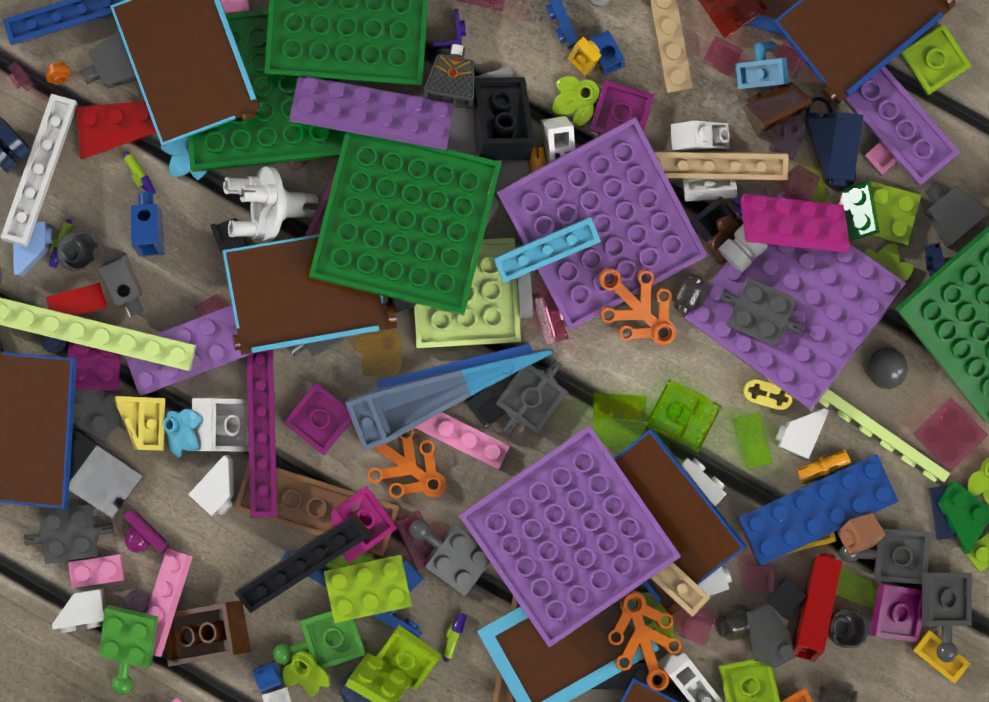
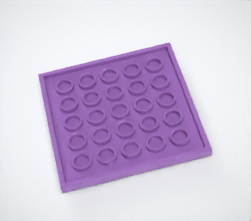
M636 117L629 119L496 191L524 245L591 217L601 242L537 269L569 330L600 315L603 307L610 306L613 308L624 302L614 290H606L599 283V275L604 269H615L621 276V283L635 296L640 293V283L637 280V274L640 270L647 269L653 273L654 281L651 284L652 287L708 256ZM648 273L643 274L641 277L642 282H647L650 275ZM612 274L605 276V282L609 283L613 280Z
M766 244L768 248L760 256H752V264L742 273L737 271L727 261L684 318L811 411L906 287V283L851 244L847 252ZM748 278H751L797 298V303L792 311V320L806 325L805 330L797 328L803 331V334L800 336L787 330L781 336L775 348L728 327L727 323L733 313V305L719 300L721 295L729 298L722 294L723 290L738 296L743 291Z
M590 425L459 515L549 648L681 557Z

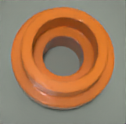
M62 61L55 62L46 68L47 81L56 85L65 83L72 74L71 68Z

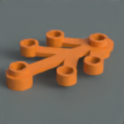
M604 269L599 275L601 286L609 291L614 290L632 309L614 310L610 306H605L600 311L601 319L606 323H612L617 320H644L650 327L632 328L629 324H623L618 328L619 337L624 341H630L633 338H652L658 345L670 344L676 337V328L669 321L671 292L665 287H660L656 290L655 298L659 302L657 319L651 313V284L654 281V275L651 271L642 269L637 274V280L640 283L639 301L621 283V276L615 269ZM648 273L650 275L649 280L642 282V275ZM612 274L613 280L609 283L605 282V276ZM666 291L668 294L667 298L660 300V293ZM609 310L612 311V317L605 319L604 313ZM661 328L667 329L664 336H659L658 334ZM624 329H630L631 332L629 336H622V331Z
M411 429V435L408 438H404L402 435L399 436L402 439L405 457L387 444L374 447V449L398 466L384 469L371 468L367 474L370 482L378 483L382 479L412 475L419 480V482L405 485L393 483L389 487L391 497L400 498L404 494L423 492L428 497H438L444 493L446 479L441 473L436 471L434 459L435 445L432 441L424 440L419 446L420 452L424 455L426 472L417 467L412 440L414 435L413 429ZM424 443L432 445L431 452L425 453L422 450ZM377 470L380 472L378 480L371 478L372 471ZM431 479L438 481L437 489L429 488L428 482ZM395 485L400 486L402 489L401 494L398 496L392 493V488Z
M631 591L619 601L622 614L615 628L607 634V640L611 645H620L624 640L623 633L632 619L635 629L623 654L616 658L615 665L619 670H629L632 666V658L640 644L649 671L646 678L647 685L653 690L661 691L668 686L669 676L665 671L659 669L651 641L665 647V650L670 654L679 653L682 649V644L676 638H669L645 626L642 615L657 621V625L662 629L672 627L674 619L669 613H661L647 606L645 598L640 592ZM630 599H634L637 603L634 609L628 607ZM663 616H667L669 618V624L667 626H663L661 624V618ZM614 632L620 635V640L616 643L611 640V635ZM672 641H675L678 645L675 651L669 649V644ZM621 658L628 660L627 667L622 668L619 665ZM655 675L661 677V682L658 685H655L652 681Z

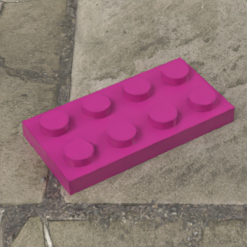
M743 194L740 200L745 242L847 252L850 247L844 205Z

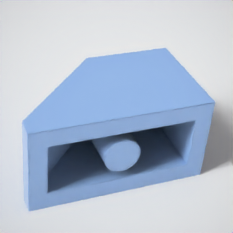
M36 222L28 247L13 244L14 275L24 276L48 252L49 243H53V229L49 228L48 223Z

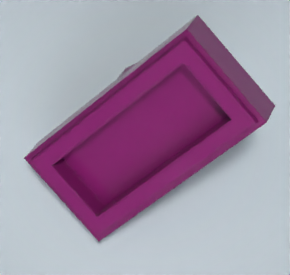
M130 509L123 515L134 527L125 535V545L130 551L140 553L145 551L151 544L158 552L162 553L170 546L135 509Z

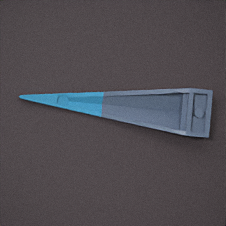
M547 349L371 390L368 393L346 400L345 404L362 448L366 451L394 440L468 397L551 355L553 350Z

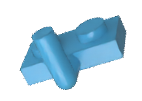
M774 41L757 42L754 45L755 61L735 63L738 89L789 84L786 57L766 60L765 52L776 49Z

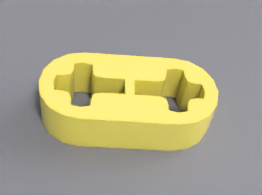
M754 379L748 381L743 388V395L747 401L775 410L787 409L793 399L784 392L783 395L787 398V402H782L780 406L776 405L777 400L769 398L770 393L777 395L783 390L772 383ZM758 384V389L766 392V395H757L753 399L751 398L752 393L748 392V388Z

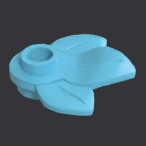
M188 137L163 147L161 146L163 151L172 155L169 164L170 176L178 177L191 172ZM207 171L191 172V174L199 180Z
M184 409L180 413L170 411L165 414L163 427L168 435V446L177 457H181L184 450L192 451L200 448L193 429L200 425L203 418L192 409Z

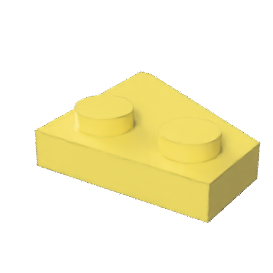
M114 396L113 401L135 450L164 451L163 421L165 419V398Z

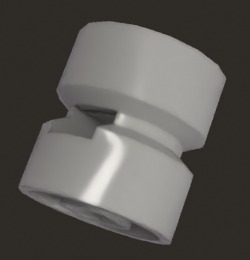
M743 225L735 231L734 240L727 239L718 248L721 255L740 273L752 264V256L758 257L768 248L766 244L745 242Z

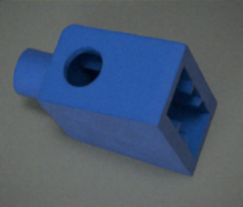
M152 192L138 193V205L131 206V241L139 257L165 255L162 213L158 205L154 204Z

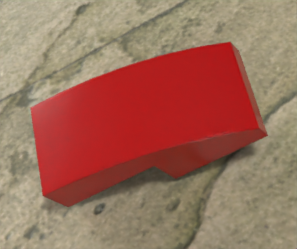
M100 282L46 297L49 309L76 316L107 308Z

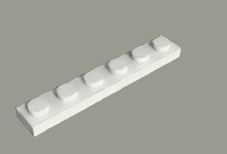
M51 94L0 237L2 241L28 247L78 105L76 100Z

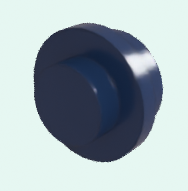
M44 335L41 336L42 347L50 353H59L67 345V341Z

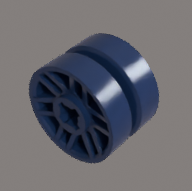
M0 116V167L6 173H9L18 165L12 155L15 154L20 160H24L30 154L31 148Z

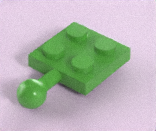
M108 605L105 608L99 657L120 661L118 675L112 680V689L115 693L125 695L131 691L133 682L129 677L130 664L148 669L152 665L159 616Z
M332 610L300 621L305 642L293 646L279 644L273 650V659L281 665L290 663L292 657L297 652L309 651L315 658L317 665L323 669L366 655L355 619L334 623Z

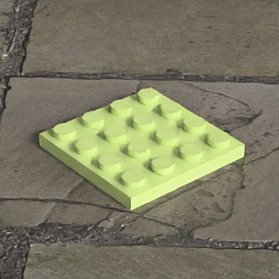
M515 238L483 239L464 316L416 304L414 312L417 349L521 342L518 280L515 278L503 283L493 259L515 249Z

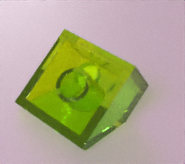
M669 379L645 426L653 428L656 432L699 452L723 406L705 395Z
M594 393L592 429L604 446L629 447L645 434L646 396Z

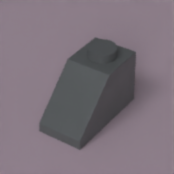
M765 603L746 613L754 661L777 668L795 658L791 633L769 604Z

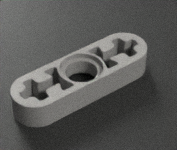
M523 242L515 243L516 248L524 245ZM531 272L517 277L520 318H533Z

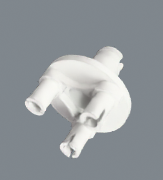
M263 167L256 176H248L246 179L226 177L223 183L225 194L244 195V197H240L241 202H251V221L230 220L228 224V234L230 237H251L252 240L271 241L277 236L282 221L286 218H312L317 211L311 210L310 207H303L304 203L317 204V195L311 192H288L283 188L281 177L273 167Z

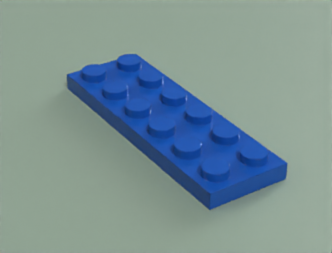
M874 454L739 516L737 520L757 565L762 566L841 529L850 519L876 513L899 501L878 454Z

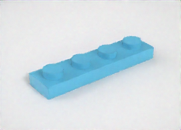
M588 217L496 256L493 259L503 283H506L601 242L591 217Z

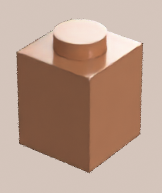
M873 513L850 519L837 532L850 555L873 548L886 535Z

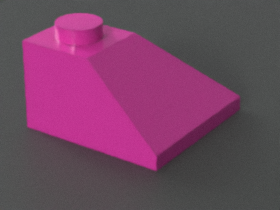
M367 486L332 510V527L355 512L371 532L367 539L342 554L348 564L397 529L394 522Z

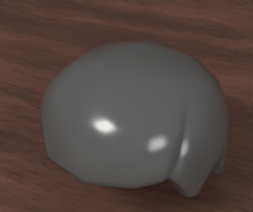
M86 231L69 232L58 243L57 258L60 264L68 270H84L90 262L94 261L93 250L98 244L93 235Z
M883 347L875 351L868 364V373L871 381L884 389H893L901 385L908 371L904 355L895 348Z
M851 608L838 609L832 613L828 636L834 644L842 648H858L866 642L870 634L867 618L862 617L857 610Z

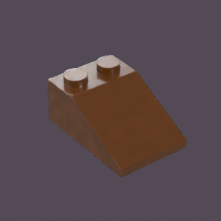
M793 82L786 85H773L770 87V93L764 96L761 93H757L746 99L748 104L743 107V110L758 136L803 113L812 103L810 97Z
M239 600L175 612L165 644L168 667L251 652L243 603Z

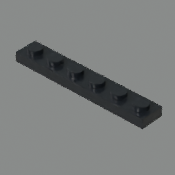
M354 512L239 587L235 595L247 610L252 613L367 539L371 532Z

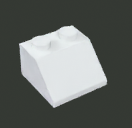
M192 398V410L203 418L200 425L193 429L200 448L192 451L249 452L248 399Z
M224 455L188 494L211 516L217 514L224 515L234 504L231 501L235 496L233 458L230 455Z

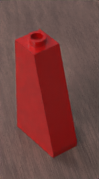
M821 553L812 560L804 592L806 597L801 604L792 641L796 658L815 662L825 650L842 561L837 560L836 556L832 554Z

